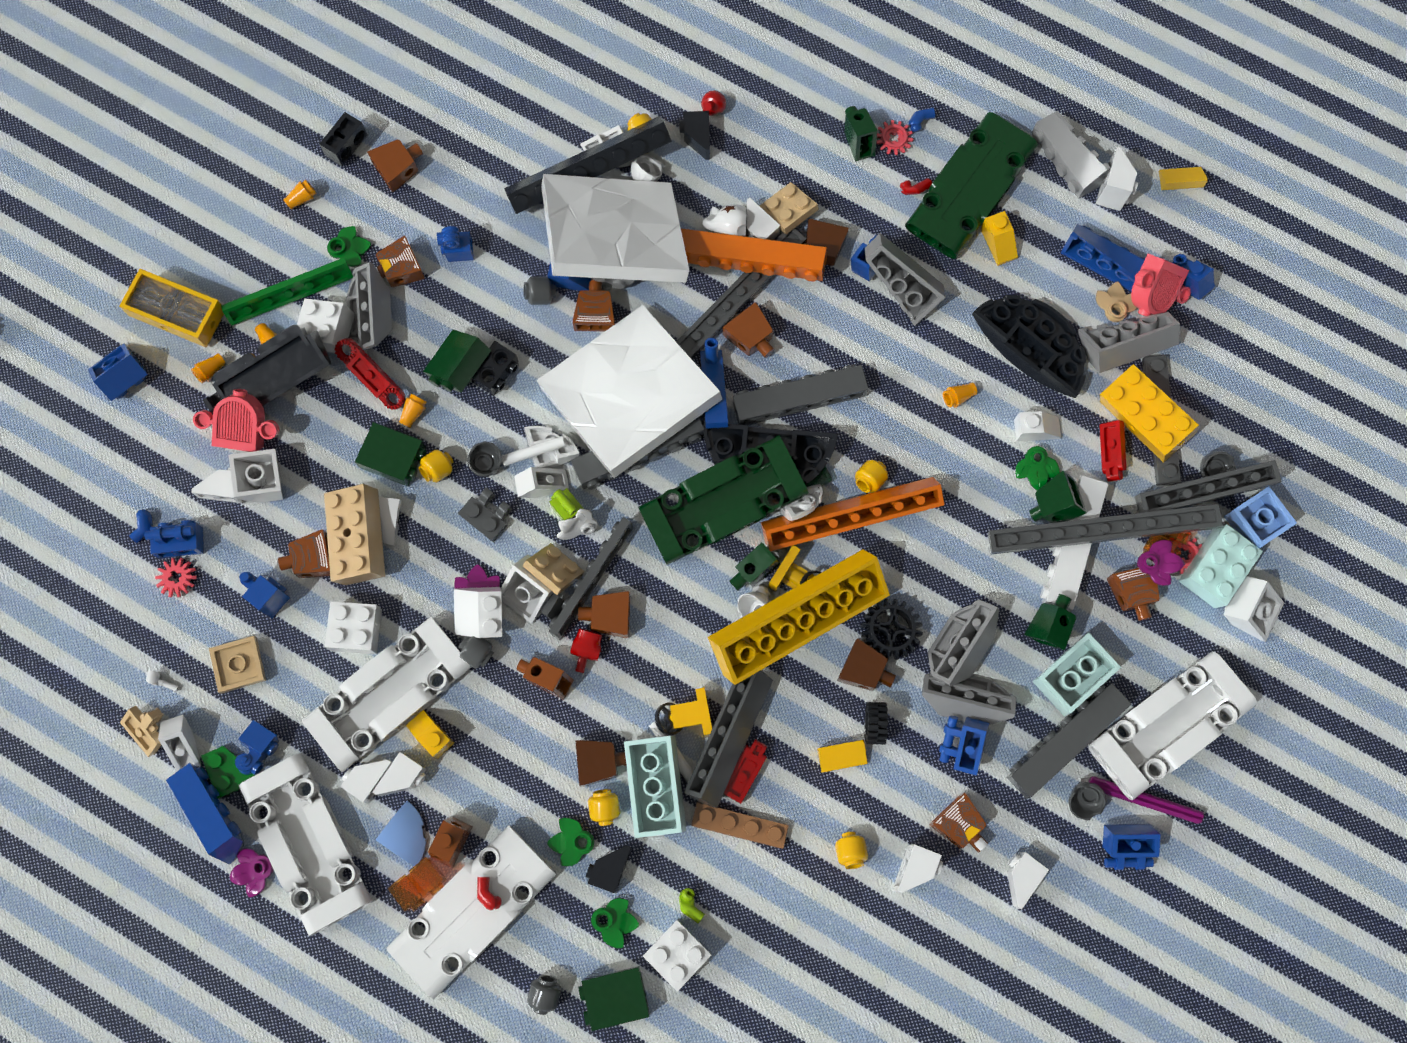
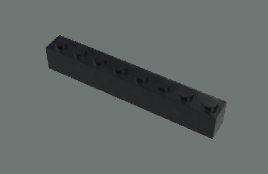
M658 116L504 189L515 213L518 214L543 202L541 188L543 174L597 177L672 142L664 121Z

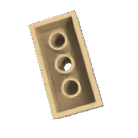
M360 484L324 493L331 582L350 585L385 577L378 489Z

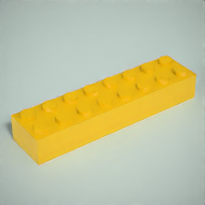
M862 549L708 636L723 676L736 685L890 596L878 559L873 554Z

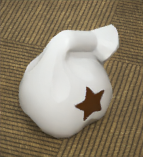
M728 205L720 210L712 207L709 216L703 220V226L714 233L746 237L745 208L742 205Z

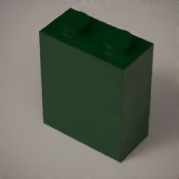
M452 329L423 372L429 377L428 381L434 386L440 387L441 385L449 392L455 390L462 393L491 349L478 337Z
M373 422L355 463L363 470L408 487L410 482L415 480L418 472L417 466L420 460L426 456L427 449L422 440Z
M640 966L583 979L581 981L582 986H578L580 999L586 1002L587 1011H583L586 1026H591V1031L650 1017Z

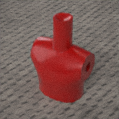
M579 628L570 650V654L579 657L575 668L576 672L584 673L587 660L598 661L602 634Z

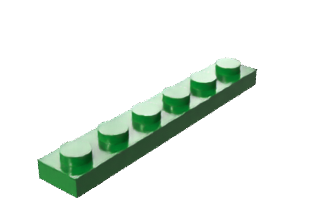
M344 257L223 304L221 308L232 326L353 278L352 271Z

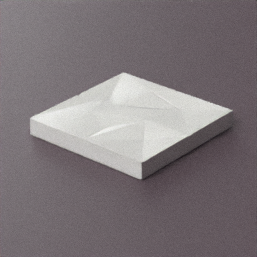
M543 174L541 188L553 276L686 283L689 265L671 183Z
M643 305L536 380L541 390L613 478L617 477L722 400L718 388Z

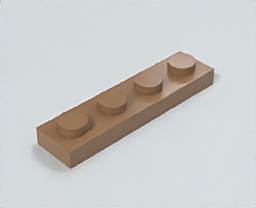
M701 803L696 804L691 824L693 827L781 849L784 848L789 826L721 808H714Z

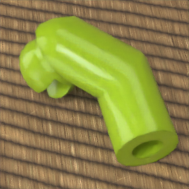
M685 888L679 895L680 910L699 924L705 913L695 907L694 891L691 888Z

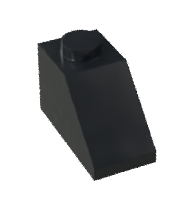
M709 111L683 112V120H679L680 133H684V142L705 160H710Z
M626 845L597 859L595 864L590 863L585 876L589 878L587 884L615 894L632 847Z

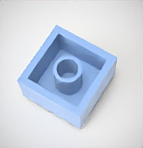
M1269 486L1224 516L1235 531L1258 548L1263 547L1297 524Z

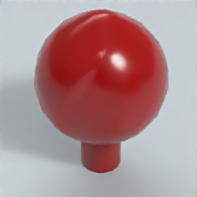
M716 90L705 93L701 101L702 110L709 111V116L723 113L727 105L724 95Z

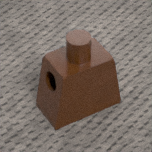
M809 219L806 245L827 247L826 265L834 266L846 241L849 228Z
M856 639L837 681L873 691L878 682L891 687L896 675L884 670L888 661L886 657L860 639Z
M575 740L580 787L618 777L617 767L627 766L625 752L616 753L613 742Z

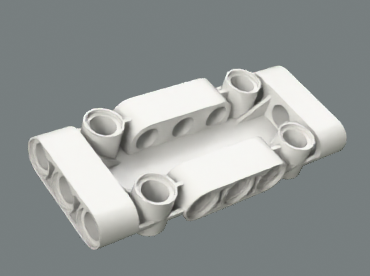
M429 617L410 634L403 635L395 646L391 645L385 648L340 685L338 692L328 695L324 699L323 704L301 721L341 772H344L363 755L373 751L380 741L384 742L392 737L418 713L429 707L439 693L447 691L450 684L468 671L471 666L460 658L459 649L432 617ZM409 641H415V648L412 651L405 650V646ZM443 676V684L435 687L433 685L435 677ZM340 700L341 707L339 710L333 711V702ZM368 735V745L361 747L360 739Z
M1212 651L1124 715V718L1088 744V749L1128 799L1134 800L1166 774L1176 770L1219 737L1222 731L1257 705V700L1222 657ZM1188 675L1195 678L1196 684L1189 681ZM1209 711L1212 712L1211 719L1209 717L1204 719ZM1220 712L1226 715L1227 722L1220 718ZM1118 728L1125 730L1126 738L1118 734ZM1149 765L1157 770V776L1150 774Z
M301 753L277 763L239 785L249 806L250 818L256 822L259 828L257 833L281 886L286 892H289L290 903L297 909L309 936L328 928L372 903L360 877V869L351 858L353 857L351 848L327 799L321 796L319 784L314 781ZM309 783L311 792L304 796L302 788L305 784ZM265 806L268 809V814L264 819H261L259 812ZM346 868L352 871V877L349 881H345L342 877V873ZM302 892L308 894V902L305 905H302L299 901V896Z
M508 825L486 848L481 850L474 860L469 861L423 907L422 912L410 921L408 926L386 949L422 990L432 999H435L470 962L472 963L521 914V910L553 879L556 873ZM492 851L496 855V861L494 864L488 865L485 862V855ZM477 877H490L489 891L494 896H499L502 900L499 909L488 910L477 899ZM521 886H526L529 889V896L525 900H521L517 894ZM418 922L424 923L426 931L422 936L415 932V926ZM451 957H455L459 961V967L456 971H452L448 967V960Z

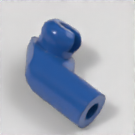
M934 108L916 111L909 120L910 130L912 132L920 131L923 120L935 118Z
M141 509L136 513L138 528L129 535L135 543L145 537V531H150V527H153L152 515L145 509Z

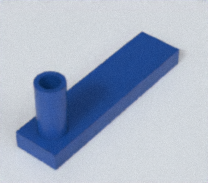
M708 338L705 341V351H700L701 371L718 388L722 400L705 412L706 428L728 427L722 350H718V341L715 338Z

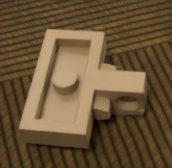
M137 706L128 709L120 723L144 753L150 757L156 754L161 746L158 740L159 732L157 731L159 727L156 724L161 721L164 714L159 708L151 712L142 713Z

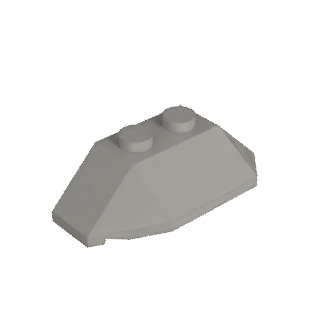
M371 262L354 268L352 274L354 277L350 282L346 297L347 307L355 313L348 338L353 339L363 350L377 346L392 331L390 289Z
M977 600L973 602L974 604L951 614L928 650L932 677L949 686H953L972 676L995 639L999 615L998 607L982 600Z
M930 673L924 675L922 696L940 716L948 718L949 716H956L958 720L964 722L966 717L988 722L990 723L989 725L1014 718L1016 697L1013 694H1009L1003 687L992 680L972 675L962 682L949 686L932 677Z

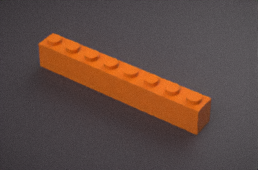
M681 228L687 261L690 264H698L701 267H719L723 270L735 269L745 273L757 272L767 276L780 275L789 279L802 278L811 282L816 280L823 281L827 261V247Z
M934 477L816 507L813 512L797 520L789 521L782 516L761 522L765 544L770 551L940 507L944 505L941 484Z

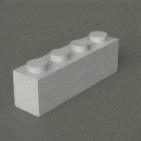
M1058 111L1037 121L1032 131L1033 138L1044 149L1045 156L1053 162L1057 173L1065 179L1069 190L1079 199L1099 188L1111 168L1107 163L1102 164L1098 160L1099 154L1095 150L1090 151L1086 147V140L1082 136L1074 134L1073 126Z
M881 233L865 247L867 263L881 282H884L890 294L895 297L904 313L906 312L914 326L945 298L944 285Z
M1169 312L1140 317L1139 321L1136 322L1123 320L1119 321V325L1107 327L1106 324L1097 325V329L1094 330L1078 329V334L1088 361L1099 373L1179 345L1180 323Z

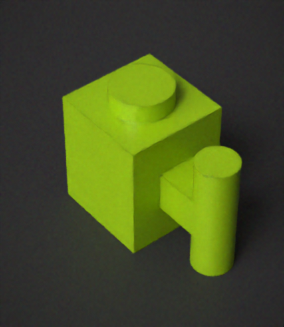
M567 488L563 491L561 489L555 491L551 497L552 500L549 501L551 508L561 520L575 518L577 511L584 509Z

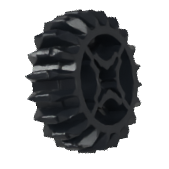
M884 599V607L880 602L875 604L876 609L869 607L868 612L871 615L864 614L863 619L867 622H863L860 625L861 628L867 629L861 632V637H868L864 643L867 645L871 643L873 645L871 648L879 650L880 654L886 653L885 657L888 661L891 658V654H893L895 660H899V652L904 658L908 656L907 650L913 653L915 647L912 644L919 645L921 641L916 637L923 635L922 631L916 630L922 627V622H915L919 618V614L912 616L910 613L914 608L911 606L906 610L904 608L906 606L905 601L900 606H897V599L892 601V605H890L888 599ZM890 612L887 622L874 623L876 617ZM898 615L906 620L909 628L899 623ZM891 622L894 626V629L896 628L897 630L893 633L892 637L891 634L888 633L889 630H886V628L890 626ZM874 631L885 637L886 645L876 638ZM909 636L905 644L893 647L896 637Z

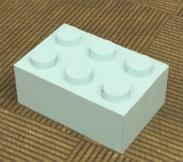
M1224 524L1223 527L1212 530L1179 579V582L1213 608L1227 606L1263 551L1228 524Z
M1088 632L1032 682L1061 714L1066 716L1079 707L1114 675L1121 666Z

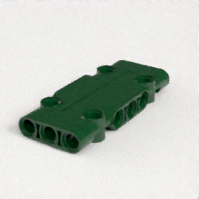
M988 112L976 129L970 133L965 144L959 146L933 181L928 193L924 195L922 202L905 223L906 229L951 259H956L966 244L973 238L977 229L982 226L984 219L992 214L1016 179L1015 177L1019 175L1022 167L1038 147L1037 141L997 114ZM931 203L935 207H929L927 204ZM967 226L970 230H964L962 227Z
M779 435L755 448L748 449L739 456H732L684 480L678 487L667 490L664 494L638 508L664 561L668 565L694 551L700 550L708 544L712 545L764 519L769 513L781 509L783 506L809 494ZM752 454H757L760 457V461L756 465H750L747 462L748 457ZM771 494H777L781 499L779 504L770 505L768 497ZM671 495H677L679 498L675 506H669L667 503V499ZM690 535H697L699 537V542L694 547L689 546L687 543Z

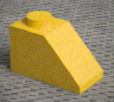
M1003 211L986 217L980 230L997 266L1017 259L1014 229L1006 212Z
M425 710L418 713L406 725L416 740L436 759H439L455 743Z

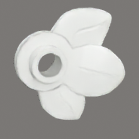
M579 509L575 518L558 522L561 532L557 534V538L568 540L580 534L589 535L594 532L598 523L593 518L590 510Z

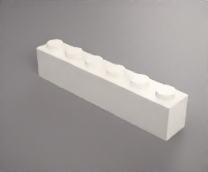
M1082 475L1076 481L1087 513L1069 521L1099 518L1109 483ZM1092 543L1054 547L1052 556H1055L1054 563L1049 565L1046 577H1049L1048 584L1043 586L1040 598H1043L1042 604L1054 605L1058 595L1062 594L1072 599L1067 611L1071 612L1074 609Z

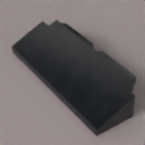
M292 325L258 347L260 355L257 357L253 353H247L213 375L215 383L212 385L217 392L203 399L212 415L218 402L232 395L234 389L247 390L248 394L257 398L262 406L331 365V360L318 331L307 334L305 327L301 329L298 325Z

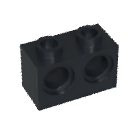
M344 112L319 145L327 158L343 167L366 138L367 133L361 121Z
M496 341L489 347L491 349L490 353L471 379L472 383L492 396L504 388L507 377L510 374H514L519 366L517 355ZM507 358L504 364L497 363L499 359ZM488 375L495 376L490 382L484 381Z

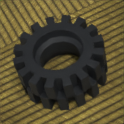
M867 702L864 726L866 744H886L888 734V707L886 702Z

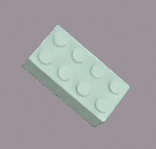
M664 736L625 741L624 747L635 838L687 831L676 737Z

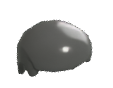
M486 441L475 444L467 458L469 469L476 476L486 478L494 475L502 463L500 449L494 443Z
M1213 451L1206 454L1200 463L1202 477L1236 470L1235 458L1224 451Z
M1082 782L1072 789L1068 804L1070 811L1077 818L1091 820L1093 816L1103 812L1107 799L1104 790L1096 783Z

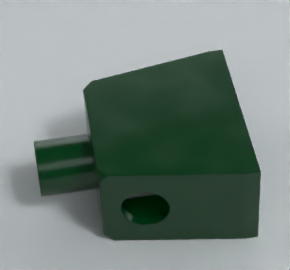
M856 106L848 107L845 110L844 132L854 160L859 161L875 156L877 128L867 109L857 110Z
M1065 471L1060 472L1036 491L1035 496L1038 506L1029 510L1030 516L1035 522L1044 518L1050 523L1066 522L1087 513L1075 479Z
M761 542L735 566L739 572L729 582L737 591L747 583L753 587L775 569L780 562ZM754 566L755 572L748 574V569Z
M1059 594L1054 605L1041 604L1024 635L1042 645L1065 650L1076 621V615L1067 611L1072 599Z

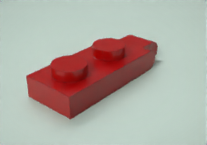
M1117 420L1100 424L1102 472L1106 474L1108 482L1122 480L1123 471L1127 468L1124 422Z
M756 739L751 747L746 745L724 791L725 796L739 804L742 803L767 758L764 755L767 745Z

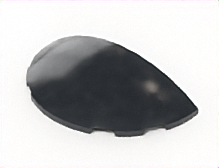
M1006 295L1002 299L994 301L990 299L972 313L988 340L1015 367L1054 391L1073 398L1078 396L1086 378V375H1083L1086 354L1084 347H1080L1075 338L1076 330L1061 313L1040 300L1034 299L1029 301L1021 299V295Z
M704 422L705 444L714 461V465L732 456H739L748 449L755 448L780 435L805 485L814 480L827 462H829L838 437L836 433L803 430L790 431L728 424V427L706 428ZM752 454L747 459L750 465H756L760 461V457L757 454Z

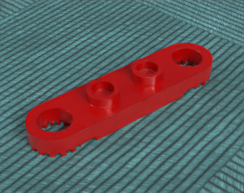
M344 338L337 342L334 348L337 357L346 364V367L376 398L382 401L384 406L390 410H396L404 405L406 397L403 390L353 339ZM343 344H347V346L349 345V347H351L350 350L352 351L350 355H346L343 352ZM390 393L396 394V396H398L397 398H399V402H397V404L390 401Z

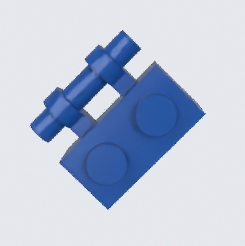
M193 520L181 521V524L172 525V523H159L157 527H150V531H145L144 533L145 539L150 540L151 554L159 559L204 554L203 527Z
M243 572L239 576L240 582L248 588L242 597L272 619L291 598L285 593L287 588L271 576L266 579L261 575L256 577L250 572Z
M949 716L948 723L944 725L943 732L945 736L943 743L940 744L939 752L941 755L939 760L948 763L950 756L956 757L954 770L977 775L990 723L966 717L963 728L957 726L958 717ZM954 736L960 737L958 748L952 745Z
M1150 824L1104 825L1102 847L1112 857L1104 859L1105 867L1114 868L1115 870H1123L1128 867L1144 870L1145 867H1153L1154 860L1152 857H1159L1161 834Z

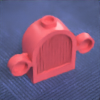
M1147 254L1140 271L1135 275V282L1131 292L1132 303L1135 307L1139 308L1138 313L1144 316L1165 313L1175 301L1181 304L1187 302L1191 290L1189 287L1184 286L1183 283L1189 270L1154 255Z
M234 389L232 395L218 402L214 408L213 415L208 410H201L193 416V423L199 429H206L212 425V446L247 452L259 451L264 447V438L272 439L279 434L280 430L279 425L275 421H265V412L262 404L257 398L248 394L245 389Z

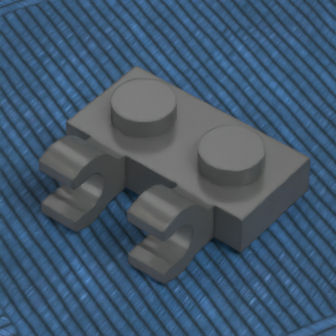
M486 487L478 500L471 497L458 514L490 541L494 542L507 527L503 520L513 509L504 501L499 505L495 514L487 509V505L496 495Z

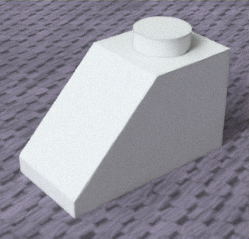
M749 197L746 202V237L774 240L780 233V224Z
M1043 411L1019 412L1014 419L1016 441L1061 439L1058 416Z
M230 467L227 470H217L192 488L191 493L201 499L243 504V500L234 499Z
M530 467L515 475L518 497L539 498L553 495L558 489L563 491L567 488L569 490L565 469Z
M184 715L160 722L158 740L176 771H179L188 763L196 767L201 766L194 734Z
M399 752L372 793L384 796L411 790L415 786L419 787L426 777L424 773L427 769L407 755Z
M383 760L354 766L353 769H349L342 777L343 783L340 787L360 801L369 803L375 795L372 793L392 764V761Z
M1020 852L1019 855L1017 853L1014 854L1008 863L1010 866L1007 871L1012 904L1016 909H1022L1049 871V869L1026 852Z

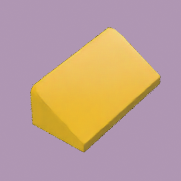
M1201 167L1161 169L1158 171L1161 190L1203 188L1208 182L1207 176Z
M864 740L817 749L821 773L867 764Z

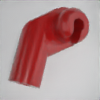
M927 178L912 186L910 180H906L900 183L901 192L904 195L921 194L929 190L932 181Z
M477 877V899L488 910L499 909L502 900L499 896H494L489 891L490 877Z

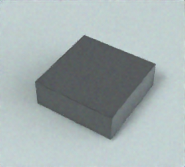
M553 593L541 613L552 621L563 610L562 604L564 600Z

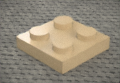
M791 182L760 205L767 214L780 224V230L785 234L819 210L818 204Z
M551 543L528 558L523 564L527 571L556 595L580 579L585 572Z
M256 636L209 648L218 693L222 694L266 681Z

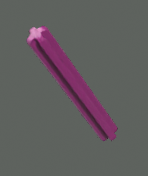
M1095 776L1090 777L1088 781L1096 783L1107 795L1196 824H1200L1203 821L1204 813L1200 810L1144 792L1134 800H1130L1113 782Z

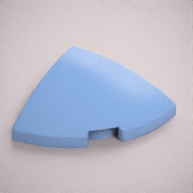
M406 801L376 839L377 842L416 868L424 856L427 841L423 835L422 826L425 824L420 813L409 801Z

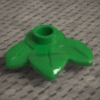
M349 226L341 229L338 236L329 241L327 251L333 258L341 259L345 257L349 266L356 267L362 264L360 255L365 254L369 250L371 243L364 238L356 237L355 226ZM337 247H342L341 250L335 251Z
M1040 446L1029 448L1025 458L1018 462L1015 469L1016 478L1022 479L1027 477L1030 485L1036 491L1047 483L1048 477L1054 478L1060 473L1056 460L1048 457L1046 450ZM1036 453L1040 455V460L1038 462L1034 460V455Z
M570 818L559 819L561 832L550 838L547 845L553 851L562 854L561 866H573L579 862L582 855L592 851L595 841L592 834L584 831L578 821ZM581 838H585L587 840V845L585 847L579 846V840Z
M616 898L611 900L606 908L597 909L591 918L592 926L595 930L601 932L603 941L614 948H623V934L630 933L639 926L637 919L632 914L626 912L628 908V900ZM601 915L607 916V924L603 925L599 922Z

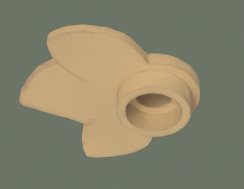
M1119 282L1112 284L1107 292L1098 290L1096 293L1098 306L1105 311V316L1112 322L1124 320L1127 313L1133 312L1137 308L1132 303L1131 294L1126 295ZM1112 310H1116L1119 315L1114 314Z

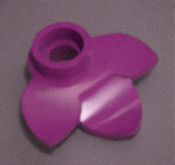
M1168 540L1153 543L1149 551L1142 553L1137 560L1140 571L1149 574L1154 583L1162 586L1171 585L1170 574L1180 571L1185 565L1180 556L1171 553L1172 542ZM1151 559L1153 566L1147 565L1146 560Z
M475 565L470 570L467 579L456 577L454 582V588L500 587V577L491 576L487 578L485 571L479 565Z
M243 849L237 853L240 864L232 869L230 880L236 885H245L247 896L254 897L265 889L266 878L272 874L274 869L268 856L258 855L253 849Z

